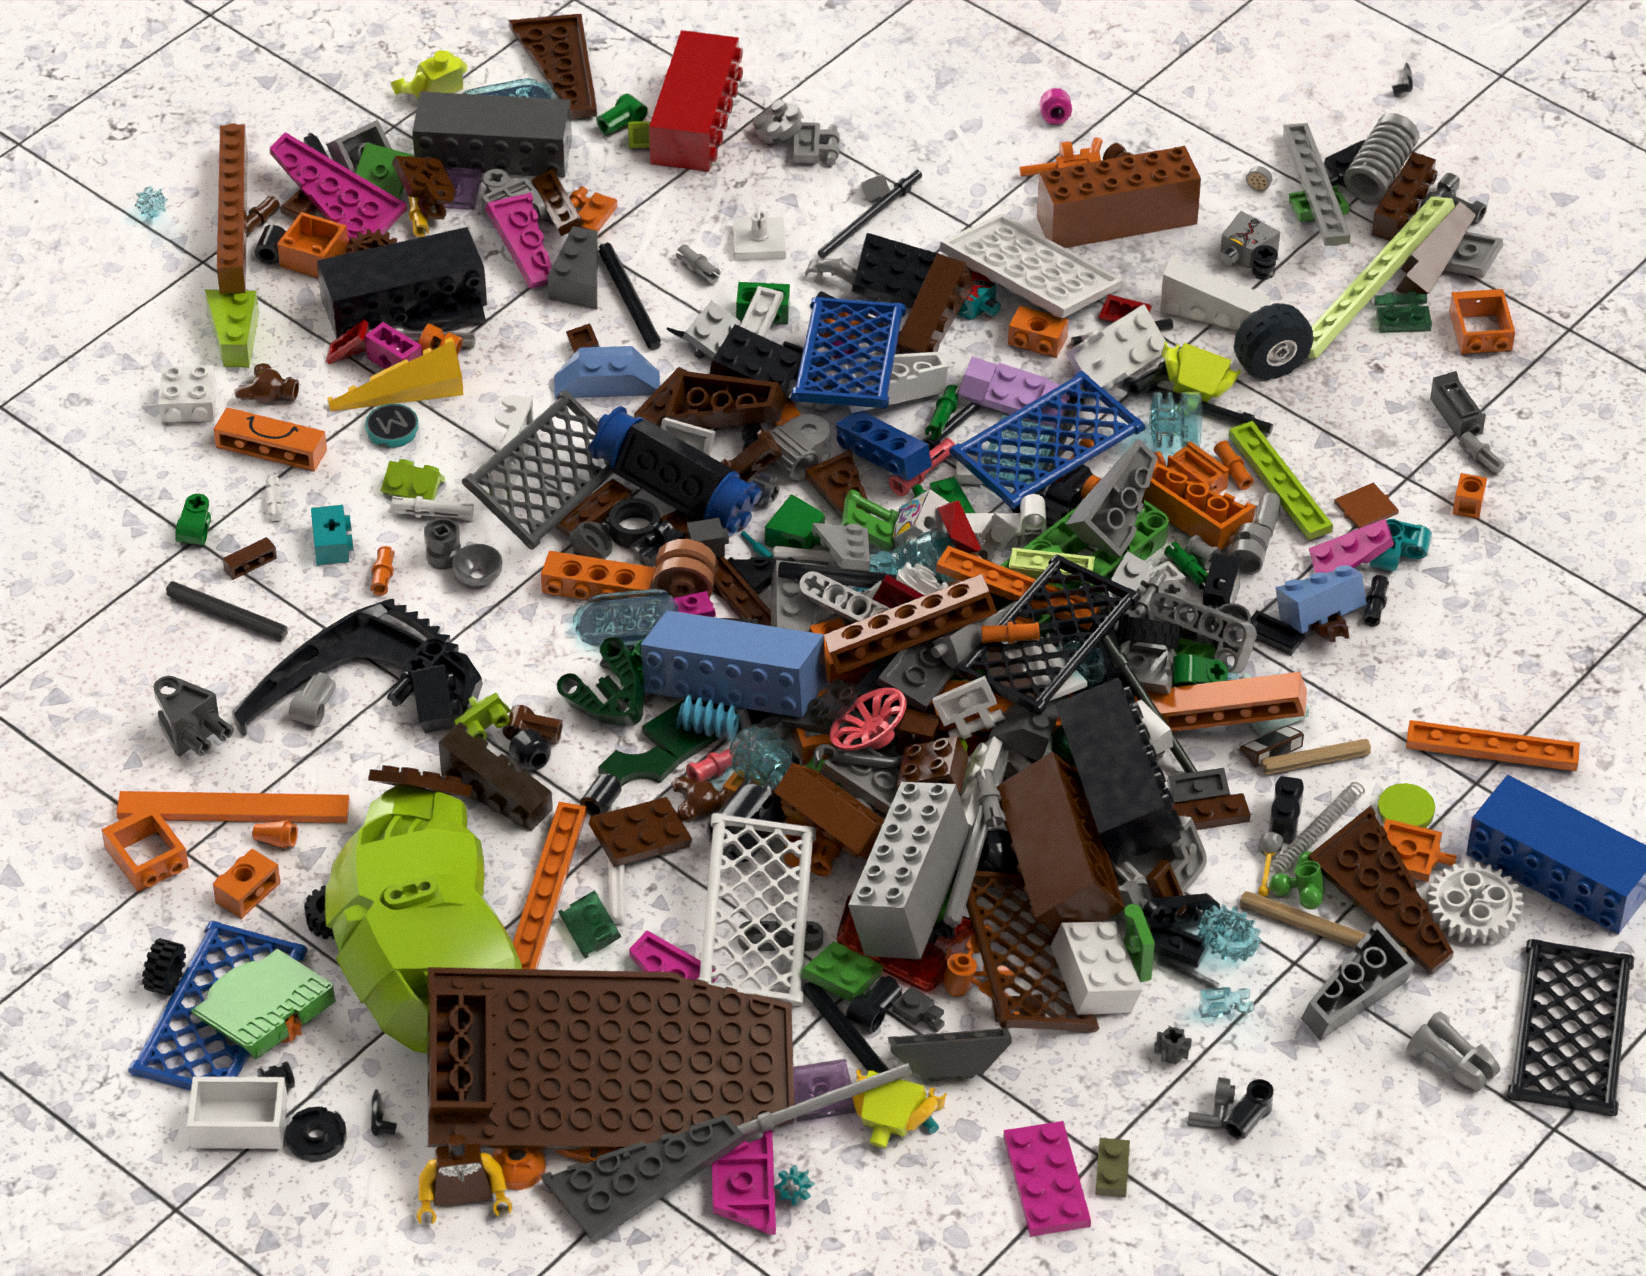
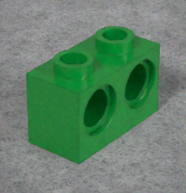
M738 282L736 298V318L743 321L758 286L783 292V300L772 324H788L790 284Z

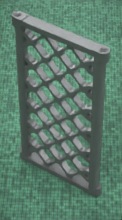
M565 390L557 396V401L473 474L469 473L462 479V484L504 523L530 550H534L549 531L613 474V469H611L610 463L605 460L606 466L604 468L593 464L591 452L588 451L589 439L593 440L599 430L597 428L599 421L575 397ZM568 408H569L575 415H571V414L569 413ZM556 417L564 420L566 430L556 428L552 418ZM570 421L580 422L583 432L573 431ZM588 427H589L595 434L589 433ZM541 430L549 433L551 443L540 441L537 432ZM555 434L565 435L568 440V446L558 444ZM572 437L582 438L585 442V448L574 446ZM526 443L533 446L536 456L526 455L522 445ZM540 447L551 449L553 459L544 458L541 455ZM557 450L567 451L570 455V462L560 460ZM575 453L586 455L587 464L578 463L575 460ZM510 456L519 460L521 470L510 468L506 459ZM525 460L535 462L538 472L528 471L525 466ZM542 463L553 465L555 475L546 474L543 471ZM560 466L569 467L572 470L573 478L562 476ZM577 469L587 470L591 480L587 482L580 479ZM495 470L503 473L505 483L495 482L491 472ZM510 474L521 476L523 486L512 484ZM527 477L537 478L540 483V489L530 487ZM544 479L555 481L558 491L546 489ZM562 482L571 483L576 493L572 495L564 492ZM481 485L488 487L489 493ZM494 487L506 490L508 500L497 498ZM512 490L522 492L525 502L515 501L512 497ZM529 493L539 494L542 498V505L533 504L530 501ZM547 496L557 497L561 507L557 509L548 505ZM501 505H506L509 508V513ZM514 507L524 508L527 519L517 517L514 513ZM531 509L542 511L546 520L542 523L533 519ZM521 524H526L529 532Z

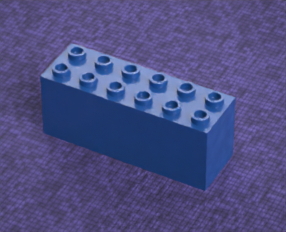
M1508 774L1472 817L1466 855L1487 866L1490 864L1491 868L1496 871L1502 869V875L1511 876L1512 879L1523 884L1525 887L1539 892L1550 900L1562 904L1606 929L1620 934L1646 900L1645 844Z

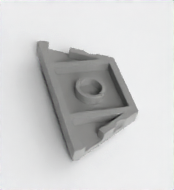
M1131 640L1119 646L1121 653L1124 652L1129 659V666L1145 691L1163 694L1171 692L1173 657L1176 656L1174 647Z

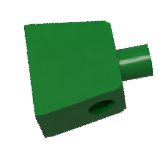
M791 494L765 525V545L771 548L783 546L813 549L815 545L823 547L820 543L821 538L815 537L812 534L813 523L825 524L824 513Z

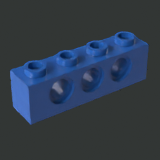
M864 411L852 413L835 423L836 440L840 447L848 451L851 450L852 453L906 481L913 479L932 467L927 443Z

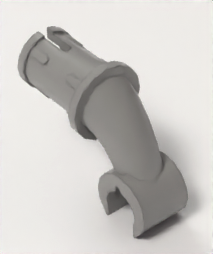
M842 257L821 261L814 259L809 262L805 276L810 272L817 273L814 282H818L821 280L823 273L829 272L831 276L836 275L853 286L857 269L844 262Z

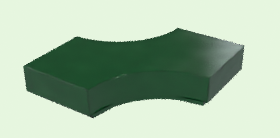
M657 746L640 754H626L615 750L598 766V773L615 776L621 787L630 781L638 779H649L660 783L679 766L678 758Z

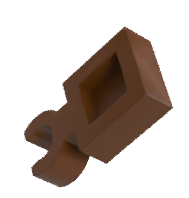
M591 323L566 331V336L573 353L579 348L599 347V342Z
M1338 613L1328 616V622L1320 625L1318 621L1311 624L1312 630L1320 637L1328 638L1330 642H1336L1335 637L1342 636L1345 639L1350 638L1346 620L1339 616Z

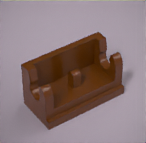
M762 429L757 432L759 438L734 459L727 461L724 458L721 463L738 472L740 479L747 483L754 474L758 475L783 455L773 436L767 430L765 432Z

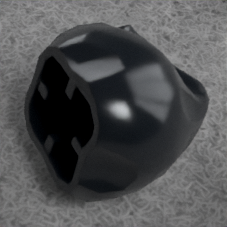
M991 828L987 831L976 871L1020 874L1017 869V864H1019L1018 858L1010 845L1012 838L1006 829Z

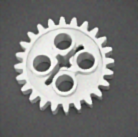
M1464 862L1463 869L1453 864L1452 872L1444 868L1442 876H1435L1434 883L1430 884L1428 892V911L1432 913V918L1435 922L1439 921L1441 930L1449 929V937L1457 933L1459 934V941H1462L1466 936L1469 937L1471 944H1474L1476 938H1480L1481 942L1486 944L1487 937L1497 942L1499 934L1507 937L1509 930H1515L1516 923H1520L1524 905L1521 902L1523 894L1518 892V884H1511V876L1501 877L1502 869L1494 873L1491 871L1490 864L1485 869H1481L1479 862H1476L1474 868H1470L1469 864Z

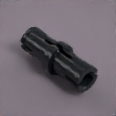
M1376 575L1372 578L1370 591L1365 597L1366 609L1362 620L1371 627L1380 624L1381 613L1387 603L1386 591L1389 581L1383 575Z

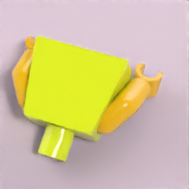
M858 1069L856 1071V1082L879 1073L868 1071L867 1076H862L861 1069ZM899 1079L855 1095L852 1099L856 1114L862 1118L864 1126L873 1128L869 1143L879 1148H886L891 1134L905 1137L908 1131H913L919 1127L935 1110H941L945 1105L947 1094L944 1093L943 1096L937 1097L935 1096L936 1089L931 1087L926 1098L927 1093L923 1085Z

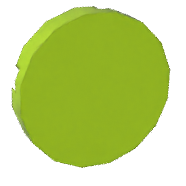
M1400 783L1386 788L1380 794L1377 811L1378 815L1382 817L1381 821L1385 823L1386 819L1427 828L1433 821L1436 806L1433 797L1427 790L1418 785Z

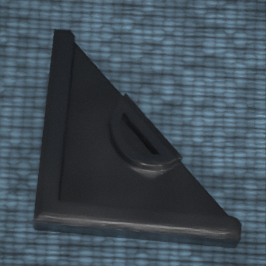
M733 557L727 559L757 595L771 585L776 560L795 562L792 557L787 559H772V557L733 559Z

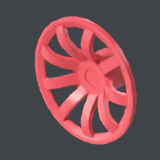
M880 688L858 697L846 706L833 722L830 730L831 742L836 748L844 751H855L870 746L871 749H880L886 746L893 739V729L905 713L907 700L904 694L895 688ZM891 695L885 700L881 709L880 705L882 696ZM873 698V715H870L863 703ZM899 700L900 706L890 708L894 701ZM857 707L865 720L862 721L857 717L849 715V713ZM893 714H898L890 725L888 723L889 717ZM842 722H847L855 726L842 727L841 729H839L840 724ZM850 734L844 739L843 743L838 740L840 736ZM862 738L861 744L850 745L854 739Z

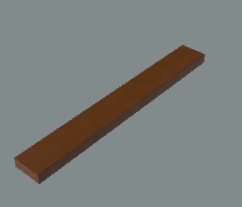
M675 510L660 517V524L667 520L676 530L684 532L685 539H688L687 523L694 522L689 516ZM724 556L716 557L717 564L713 586L716 592L742 622L771 626V610Z

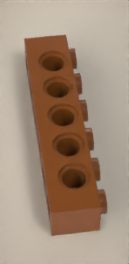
M983 574L824 634V638L839 675L995 615L997 610Z

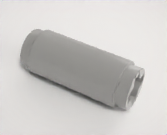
M1267 492L1259 500L1253 523L1264 527L1269 532L1271 538L1281 503L1277 494Z

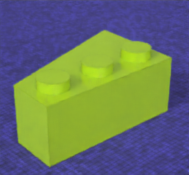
M205 289L207 312L212 323L223 366L250 368L259 318L257 291L246 290L243 293L220 294L219 290Z

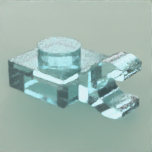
M1230 987L1202 990L1199 1002L1201 1018L1231 1014V1009H1235L1240 1013L1252 1012L1254 1002L1242 1001L1250 998V989L1242 988L1231 992Z

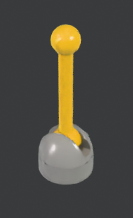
M1274 832L1263 833L1259 841L1260 851L1266 856L1262 885L1258 888V894L1263 897L1269 894L1267 884L1271 859L1280 853L1283 845L1282 836Z

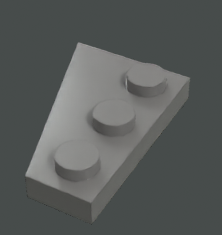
M813 523L812 534L815 537L821 538L820 543L823 547H829L830 556L841 569L869 571L870 553L867 528H863L858 524L841 526Z

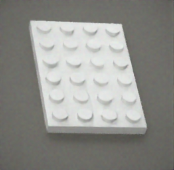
M1001 213L941 241L939 251L948 255V257L966 262L970 270L981 273L988 277L990 281L1001 284L1008 288L1010 292L1021 295L1030 300L1033 305L1040 306L1048 310L1053 316L1064 318L1121 289L1123 281L1121 278Z

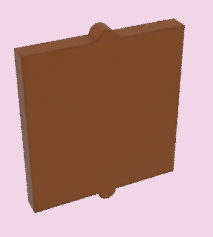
M1374 482L1334 500L1337 507L1344 513V518L1349 519L1357 529L1399 514V509L1389 500V495L1384 494Z

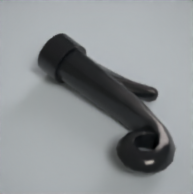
M478 303L470 305L468 308L426 318H419L417 315L415 319L408 318L402 325L411 330H424L429 323L443 329V332H447L467 324L486 323L483 304Z

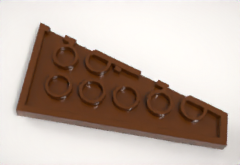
M1371 805L1308 855V861L1319 863L1322 875L1374 923L1378 921L1399 946L1405 947L1407 953L1431 975L1453 958L1454 952L1438 923H1435L1429 913L1428 905L1420 897L1415 882L1397 850L1393 849L1387 838V833L1384 827L1379 824Z

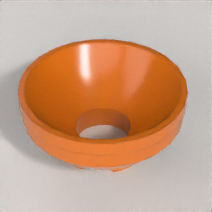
M495 1149L491 1156L501 1165L507 1189L523 1190L537 1184L541 1180V1175L545 1173L546 1161L541 1149H519L526 1153L525 1157L520 1160H512L508 1157V1154L516 1149Z

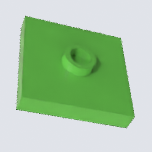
M366 142L355 174L400 200L404 187L392 162L395 156H414Z

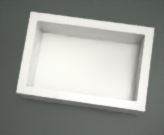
M1116 922L1061 923L1051 948L1077 1015L1131 1013L1143 989Z
M193 1077L187 1119L190 1148L282 1149L288 1101L285 1077Z

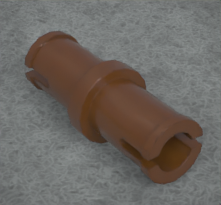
M269 195L257 207L254 206L249 210L247 215V237L258 226H263L267 222V218L280 207L277 198Z

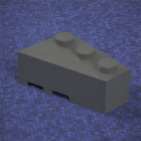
M572 227L547 276L548 298L550 300L597 309V231Z

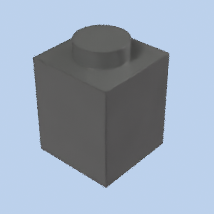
M719 518L687 523L688 539L706 545L712 550L715 557L725 556V545L729 544L727 528H722Z

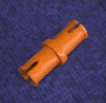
M1227 441L1217 443L1213 451L1223 465L1229 469V475L1232 476L1239 489L1245 490L1251 487L1254 479L1244 467V460L1235 454Z
M390 546L378 548L377 559L372 566L373 580L370 590L377 596L387 594L389 579L392 578L394 573L392 563L395 551Z
M1007 622V625H982V644L993 642L1014 644V641H1039V623L1013 624V622Z

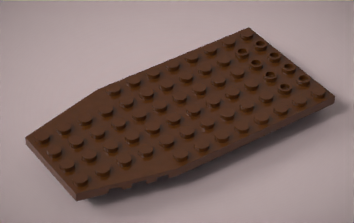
M428 967L427 1148L448 1146V1138L450 1136L461 1134L466 1137L467 1145L478 1143L480 1148L619 1150L643 1141L646 1146L648 1143L660 1140L662 1135L682 1133L688 1131L692 1125L723 1115H727L738 1126L757 1119V1115L767 1111L771 1114L795 1105L792 1005L788 1002L757 994L741 993L737 991L738 989L730 987L722 988L710 985L707 981L683 978L680 974L672 972ZM795 1118L779 1123L774 1126L779 1127L794 1123Z

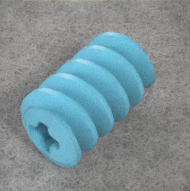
M687 695L678 713L677 729L683 725L685 731H691L694 727V731L697 734H701L705 730L707 736H712L716 733V737L719 739H723L726 735L728 741H733L738 731L740 715L735 714V705H731L726 712L724 711L723 702H720L717 709H714L713 700H709L706 707H704L701 697L697 699L695 704H692L691 695Z

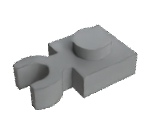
M996 513L993 514L979 534V537L984 540L983 543L979 544L981 550H985L988 553L985 560L988 559L990 561L993 559V550L996 548L1002 552L1017 531L1015 526Z

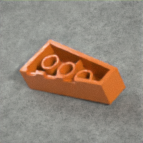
M1156 462L1149 487L1145 488L1144 500L1165 513L1170 523L1189 536L1198 535L1211 547L1216 546L1222 550L1233 543L1236 529L1241 524L1253 523L1255 505L1248 502L1242 505L1235 501L1234 496L1227 493L1222 496L1210 491V486L1205 483L1187 481L1188 476Z

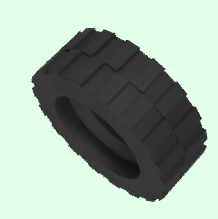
M1122 616L1119 619L1116 637L1177 648L1181 625Z

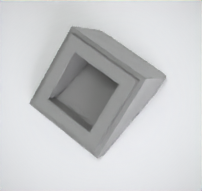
M884 174L877 175L860 184L867 201H872L890 193V188Z

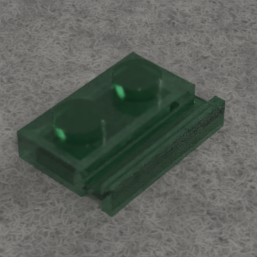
M595 890L571 903L570 908L562 911V909L558 911L585 959L594 950L598 952L622 937Z

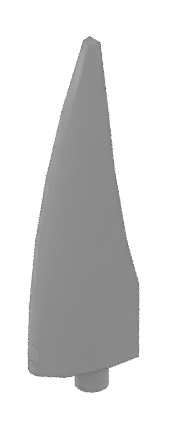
M1017 601L1001 609L995 615L950 631L933 641L935 647L931 649L932 655L935 658L941 657L949 667L954 669L959 662H964L982 641L981 626L996 625Z

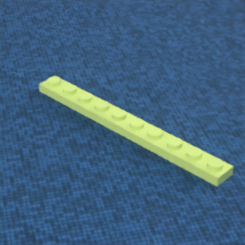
M1432 196L1312 326L1313 344L1307 358L1316 359L1321 355L1327 346L1406 262L1417 247L1455 208L1452 198Z

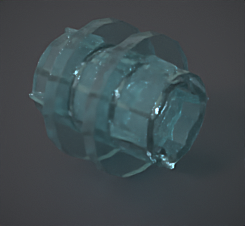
M754 725L742 730L731 742L732 769L738 776L743 777L745 781L751 779L750 784H756L762 788L768 785L775 790L790 765L794 763L791 760V746L785 740L780 739L773 729L767 727L759 729Z

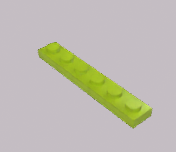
M1250 421L1230 428L1229 438L1268 489L1279 496L1282 507L1308 541L1331 533L1333 530L1331 521L1255 423Z

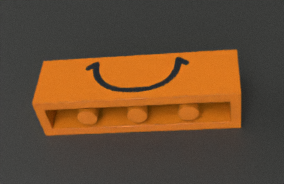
M226 407L214 427L216 448L314 472L327 451L326 434L323 430Z

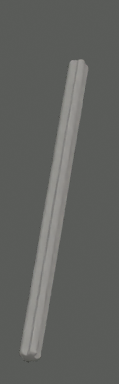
M1002 746L993 769L995 786L1002 783L1011 750ZM981 805L973 827L970 828L944 916V923L950 925L951 928H956L957 924H960L989 828L985 825V817Z

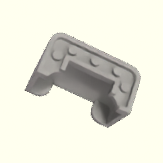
M1179 816L1182 826L1178 827L1181 839L1128 860V862L1146 878L1161 860L1170 861L1184 894L1203 872L1207 862V855L1192 818ZM1113 868L1124 906L1136 904L1143 909L1144 905L1153 899L1148 884L1125 881ZM1124 910L1114 915L1126 922Z

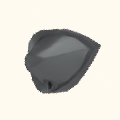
M585 521L580 523L570 533L569 538L574 546V555L607 559L611 555L612 542L607 525Z

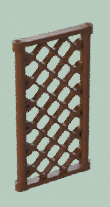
M976 871L966 908L998 1010L997 1019L1001 1028L1081 1031L1088 1033L1098 1031L1099 1025L1093 1014L1077 1015L1074 1005L1067 1003L1058 995L1061 991L1068 994L1069 992L1065 982L1051 973L1054 968L1059 969L1056 958L1044 950L1046 946H1051L1055 937L1047 935L1038 929L1037 922L1030 923L1020 915L1022 911L1031 914L1030 900L1024 901L1013 893L1015 889H1020L1024 892L1023 887L1026 886L1024 878L1020 874ZM975 883L986 884V885H985L984 887H980V886H978V885L975 884ZM1003 885H1010L1013 887L1011 889H1007ZM989 887H993L1002 893L1003 897L997 899L986 890ZM983 897L993 904L994 907L986 909L978 905L977 899ZM1006 899H1010L1020 906V909L1013 911L1003 902ZM999 909L1011 919L1005 922L993 912ZM991 920L1001 929L998 932H994L991 929L985 928L983 922ZM1014 921L1018 922L1028 931L1021 934L1011 927L1010 924ZM1003 932H1007L1016 938L1017 942L1010 944L1000 935ZM1034 934L1043 940L1044 944L1038 946L1029 940L1027 936ZM996 942L1008 952L1005 955H1001L996 951H992L990 945ZM1020 944H1024L1034 951V954L1031 957L1027 956L1017 947ZM1015 955L1025 964L1022 967H1018L1009 961L1007 957ZM1040 956L1052 966L1049 969H1045L1035 962L1034 959ZM1000 965H1004L1014 972L1015 975L1012 978H1008L1003 974H999L997 968ZM1026 967H1031L1040 973L1042 977L1034 979L1024 970ZM1020 977L1032 987L1030 990H1025L1016 984L1014 980ZM1044 979H1048L1058 986L1059 989L1053 992L1041 982ZM1007 988H1011L1021 995L1022 998L1019 1001H1015L1010 997H1006L1004 991ZM1034 990H1039L1049 1000L1045 1003L1041 1002L1031 993ZM1023 1001H1029L1030 1003L1035 1005L1039 1009V1011L1037 1013H1031L1021 1004L1023 1003ZM1051 1002H1055L1064 1008L1066 1012L1064 1015H1059L1048 1005ZM1017 1011L1021 1013L1023 1016H1016L1011 1014ZM1041 1013H1045V1014H1047V1015L1050 1016V1017H1038V1016H1039ZM1069 1014H1071V1015L1075 1016L1076 1018H1080V1019H1070V1018H1066V1017H1067Z

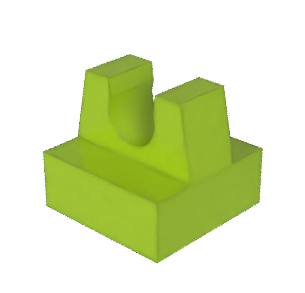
M651 121L628 122L629 148H650L649 125Z

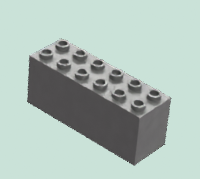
M420 92L412 130L414 157L440 159L445 171L486 173L492 169H500L509 175L539 176L554 169L557 177L565 178L572 141L570 100Z

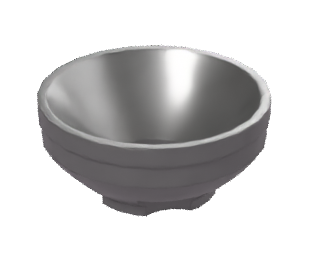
M471 544L457 551L453 557L452 567L455 576L462 583L482 587L499 577L503 562L501 554L494 547L486 544ZM475 571H483L486 573V575L482 578H474L471 576V574Z

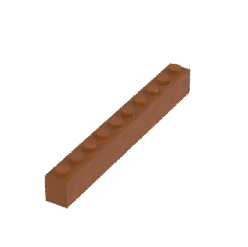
M230 123L220 125L217 275L220 294L246 292L248 147L245 124Z

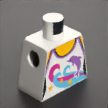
M932 490L926 491L899 507L893 539L903 546L902 553L907 557H916L922 546L937 538L943 521L937 507L949 502Z

